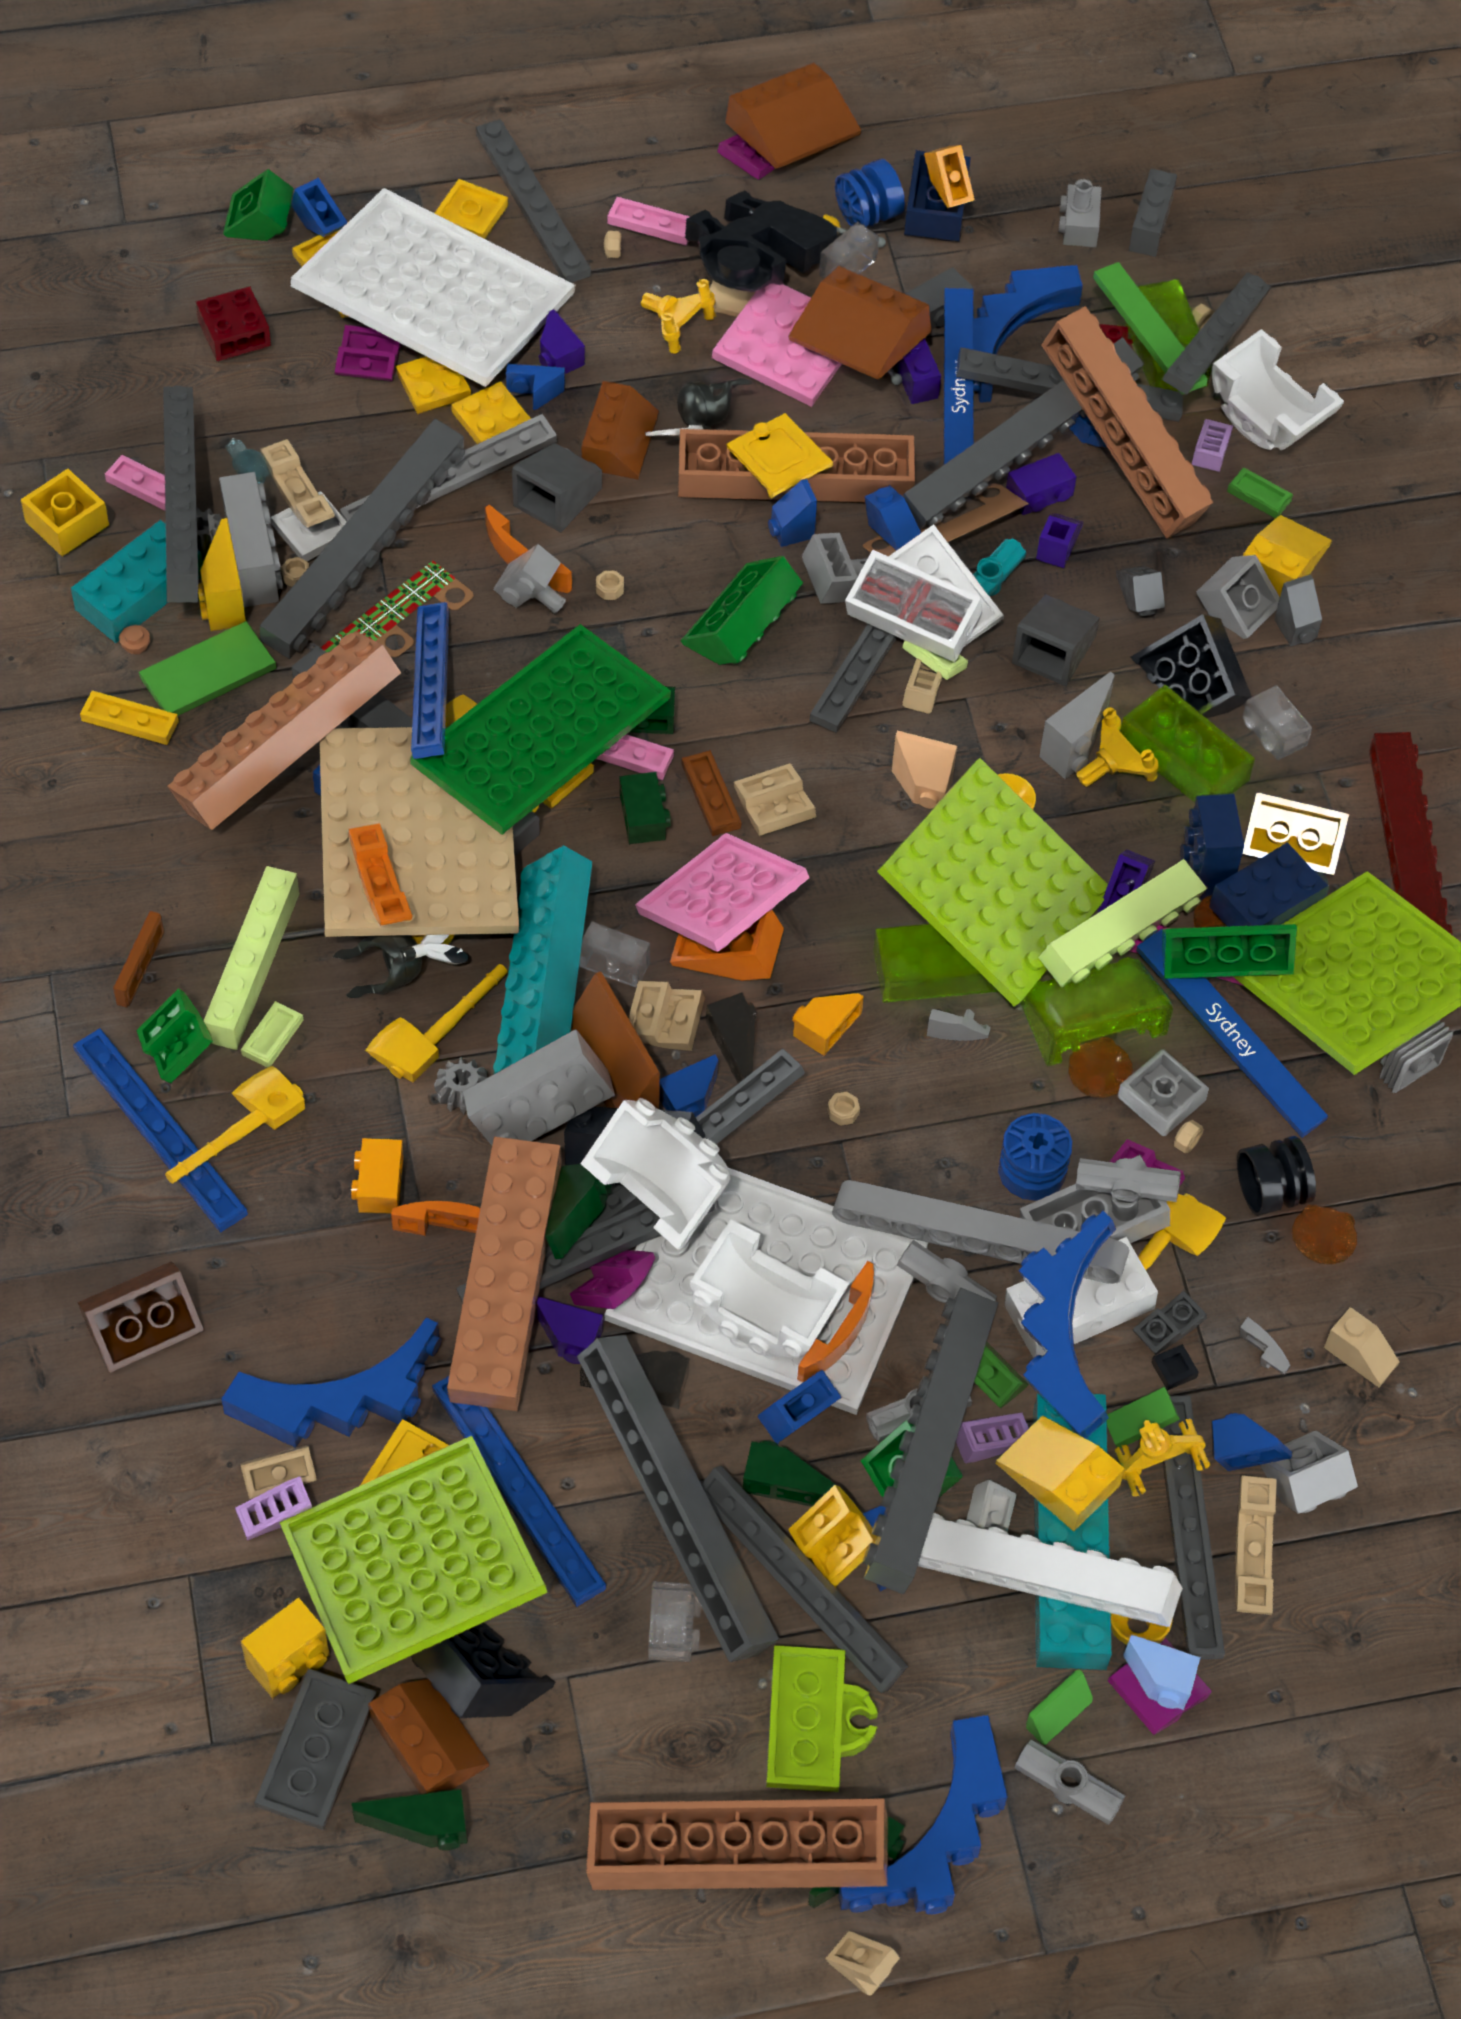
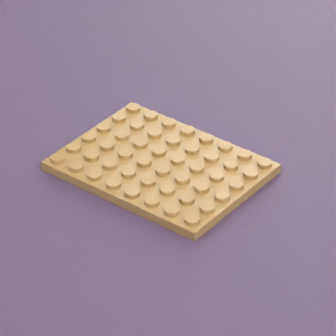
M412 727L334 728L320 740L325 937L519 933L513 826L501 835L410 765ZM380 823L388 845V856L401 892L405 893L412 913V920L379 925L371 910L359 876L349 837V829Z

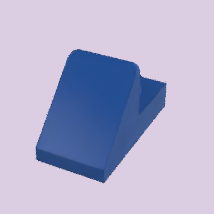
M507 364L506 387L509 392L532 393L533 410H537L565 391V368Z

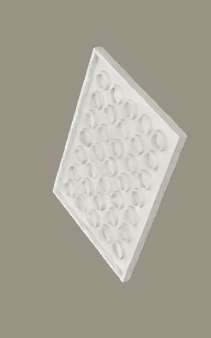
M385 188L291 277V287L485 387L545 325L549 311L554 309L557 312L574 294L575 290L574 284Z
M728 1168L730 1181L715 1201V1210L705 1215L684 1247L677 1249L662 1235L637 1245L635 1251L653 1252L655 1260L638 1288L615 1309L606 1310L605 1321L792 1391L802 1384L801 1381L797 1380L798 1365L805 1355L799 1358H787L766 1353V1355L762 1356L753 1352L748 1344L739 1339H730L724 1336L718 1329L719 1325L700 1306L693 1302L691 1298L693 1294L690 1288L691 1279L730 1218L759 1233L760 1238L757 1249L811 1279H813L819 1267L850 1283L816 1338L828 1345L854 1306V1304L849 1302L850 1286L866 1262L869 1261L873 1263L874 1278L866 1320L857 1338L846 1353L834 1365L824 1371L842 1397L831 1406L857 1415L915 1279L898 1267L897 1263L913 1240L926 1249L928 1248V1242L842 1223L833 1217L832 1210L834 1206Z

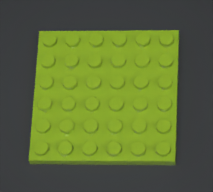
M981 758L977 759L877 870L1014 1007L1024 999L1047 971V968L1038 958L1051 942L1088 920L1105 900L1103 896L1108 886Z
M1367 871L1283 923L1297 925L1294 974L1233 976L1355 1075L1461 1006V942Z
M473 1436L467 1437L279 1522L348 1684L548 1593Z

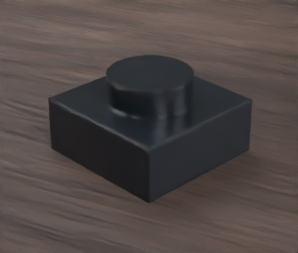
M1183 1344L1152 1358L1151 1363L1167 1391L1198 1377L1199 1371Z

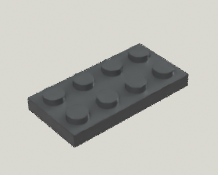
M308 1669L254 1802L255 1807L324 1831L369 1716L368 1703L376 1698V1692Z

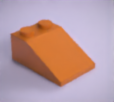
M770 910L718 952L678 933L670 963L672 966L741 981L770 979L784 927L774 911Z

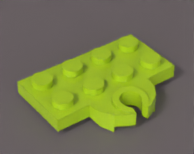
M774 1645L767 1788L839 1792L841 1757L854 1756L860 1753L874 1739L877 1732L876 1726L870 1725L865 1729H856L850 1723V1719L855 1715H863L869 1720L877 1719L878 1712L875 1704L869 1697V1692L859 1686L844 1684L845 1650Z

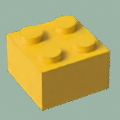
M69 469L64 470L21 499L25 522L62 557L109 526L105 502Z
M299 1597L241 1640L248 1670L272 1699L280 1693L286 1694L297 1685L298 1679L305 1675L308 1669L317 1671L326 1663L327 1657L330 1655L325 1628Z

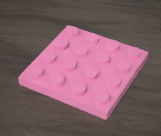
M775 283L769 284L754 293L712 350L711 357L811 407L842 365L835 360L789 340L788 335L811 298L788 286Z
M725 833L636 903L635 906L640 915L718 952L744 930L750 928L765 913L772 910L790 893L796 891L800 885L809 879L806 868Z

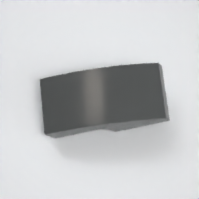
M1183 1291L1163 1309L1157 1308L1133 1328V1332L1157 1355L1207 1319V1314Z

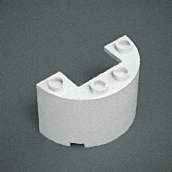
M1261 329L1213 363V387L1215 393L1220 392L1224 404L1221 405L1224 413L1243 436L1262 448L1271 450L1277 447L1283 450L1336 413L1344 401L1324 383L1319 386L1315 399L1308 391L1300 387L1289 374L1284 373L1276 366L1282 346Z
M639 1098L638 1101L624 1100L581 1162V1165L604 1185L619 1182L660 1217L653 1228L674 1247L681 1249L730 1181L729 1169L718 1154L719 1147L711 1140L702 1138L694 1132V1125L685 1118L679 1117L676 1119L655 1108L652 1103L643 1098Z
M730 1218L690 1281L693 1302L700 1306L719 1325L718 1329L724 1336L730 1339L737 1338L748 1344L749 1348L756 1354L764 1356L766 1353L787 1358H799L805 1355L810 1350L850 1283L819 1267L813 1279L758 1250L760 1234Z

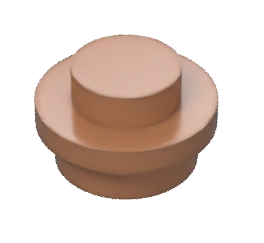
M132 625L126 627L120 633V644L128 653L140 654L147 649L150 643V634L146 628Z

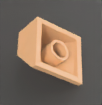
M897 730L892 772L913 803L932 809L950 790L953 781L957 746Z

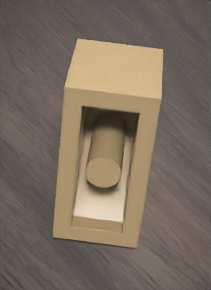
M1351 1307L1330 1330L1324 1346L1326 1350L1377 1387L1384 1383L1399 1364L1398 1358L1378 1326Z

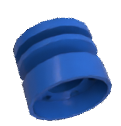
M885 159L875 160L865 164L861 171L853 169L849 173L838 175L835 179V193L839 208L845 220L856 231L876 225L879 219L886 221L896 217L904 211L905 198L901 182L894 168Z
M1039 1113L1022 1115L1010 1123L1004 1133L998 1168L1001 1182L1010 1193L1022 1199L1037 1201L1061 1189L1066 1180L1072 1152V1139L1069 1130L1059 1120Z

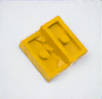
M834 1485L788 1529L800 1551L807 1558L812 1559L816 1568L834 1587L863 1562L870 1542L875 1544L877 1538L876 1535L872 1534L873 1528L862 1512L841 1487Z

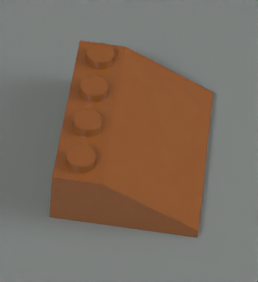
M815 63L729 96L725 123L776 169L861 134V128L832 78Z
M838 266L821 281L788 337L794 343L879 380L932 332L929 304Z
M601 971L597 972L573 1008L570 1032L576 1029L609 1071L615 1095L603 1101L606 1107L619 1108L624 1100L638 1101L639 1098H643L659 1109L660 1072Z

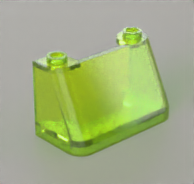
M1126 957L1117 963L1106 965L1100 970L1097 968L1090 969L1091 973L1076 985L1071 981L1061 988L1055 979L1044 982L1038 981L1020 1004L1047 1067L1062 1063L1061 1054L1070 1047L1073 1052L1079 1051L1080 1043L1083 1041L1136 1028L1139 1034L1145 1033L1146 1029H1148L1152 1039L1167 1035L1173 1006L1168 995L1139 959Z

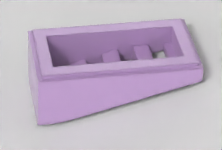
M1205 419L1194 451L1192 465L1220 472L1233 426Z
M1023 1413L966 1421L961 1423L956 1443L964 1463L977 1462L1003 1454L1029 1428ZM1009 1426H1013L1017 1438L1012 1437ZM999 1429L1003 1440H1000L996 1430ZM984 1433H986L989 1442L985 1441Z
M299 1476L236 1507L235 1510L247 1540L281 1528L279 1522L311 1509L312 1505ZM296 1496L298 1504L292 1506L290 1498ZM277 1502H283L284 1511L279 1512L276 1505ZM269 1506L273 1516L269 1519H266L262 1509ZM254 1511L256 1512L260 1522L255 1526L253 1525L249 1513Z

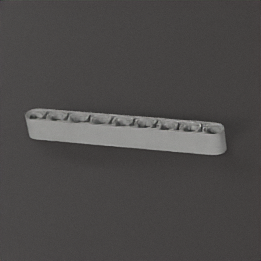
M852 1180L842 1182L832 1210L833 1217L845 1224L1020 1264L1031 1252L1036 1251L1038 1253L1043 1247L1054 1256L1056 1248L1062 1241L1069 1237L1073 1239L1080 1232ZM1108 1238L1098 1249L1083 1278L1109 1284L1120 1282L1130 1251L1129 1247L1121 1241Z

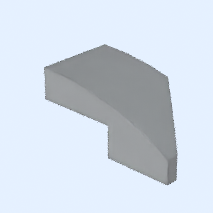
M932 1009L928 1022L927 1036L946 1040H979L988 1038L991 1027L987 1024L977 1023L973 1019L975 1013L970 1009L966 1010L964 1017Z
M1247 1317L1240 1327V1337L1264 1352L1260 1358V1364L1263 1367L1269 1369L1272 1366L1285 1375L1290 1368V1363L1275 1340L1261 1326Z

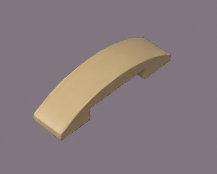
M288 439L261 449L265 463L282 496L304 526L308 528L335 517L323 494H318L301 467L299 456Z
M1241 1476L1235 1554L1236 1612L1272 1615L1274 1579H1272V1547L1277 1479Z

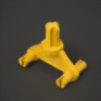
M701 279L697 282L698 294L683 298H676L671 295H666L662 298L650 293L643 294L641 306L658 313L662 324V335L664 340L668 342L670 353L675 354L679 352L678 350H681L678 339L680 337L679 328L698 310L703 308L706 320H712L716 317L714 310L715 295L713 292H710L707 279Z
M1111 707L1106 708L1103 712L1100 750L1096 752V759L1077 772L1076 775L1080 783L1088 787L1106 773L1113 775L1116 772L1144 775L1147 781H1155L1157 779L1159 763L1157 758L1154 757L1152 750L1146 749L1140 755L1119 731L1121 729V719L1116 715V710L1114 711V708Z
M1186 1419L1189 1429H1186L1183 1421L1179 1423L1183 1436L1169 1435L1160 1428L1158 1423L1151 1424L1150 1420H1146L1143 1422L1144 1427L1139 1430L1141 1447L1133 1455H1131L1128 1445H1121L1125 1455L1122 1454L1120 1447L1115 1449L1120 1465L1125 1468L1122 1479L1127 1480L1132 1496H1139L1136 1486H1138L1141 1495L1146 1492L1140 1478L1143 1469L1185 1452L1191 1454L1197 1470H1203L1200 1460H1202L1205 1469L1210 1466L1204 1451L1206 1443L1203 1437L1197 1434L1191 1419Z

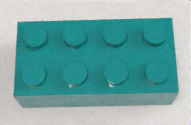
M159 520L71 587L75 610L114 643L120 641V633L126 627L142 624L169 603L167 602L166 527L162 520ZM197 549L199 580L201 578L200 570L203 565L202 553Z

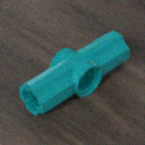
M1013 538L1005 539L989 557L979 561L973 576L989 597L1000 592L1002 582L1025 559L1026 551L1017 540Z

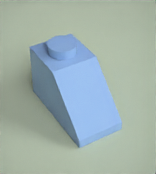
M1131 1635L1123 1656L1148 1698L1157 1701L1163 1707L1183 1710L1191 1695L1200 1657Z

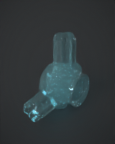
M230 439V443L226 445V450L233 459L232 466L237 474L255 472L257 484L264 483L266 476H269V469L261 453L253 449H247L241 440Z

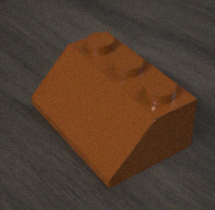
M603 381L582 443V458L588 462L595 463L602 469V473L638 480L652 436H646V433L654 431L659 410L633 387Z
M429 1679L399 1684L368 1703L372 1722L420 1794L453 1790L489 1767L488 1761L457 1715L452 1712L450 1705L441 1693L432 1687Z

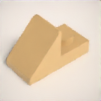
M848 1931L825 1959L865 1994L872 1995L891 1973L892 1967L900 1957L893 1948Z

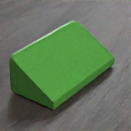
M986 1341L974 1382L999 1408H1002L1029 1384Z
M1080 1669L1073 1672L1029 1713L1026 1729L1041 1744H1048L1092 1703V1693Z

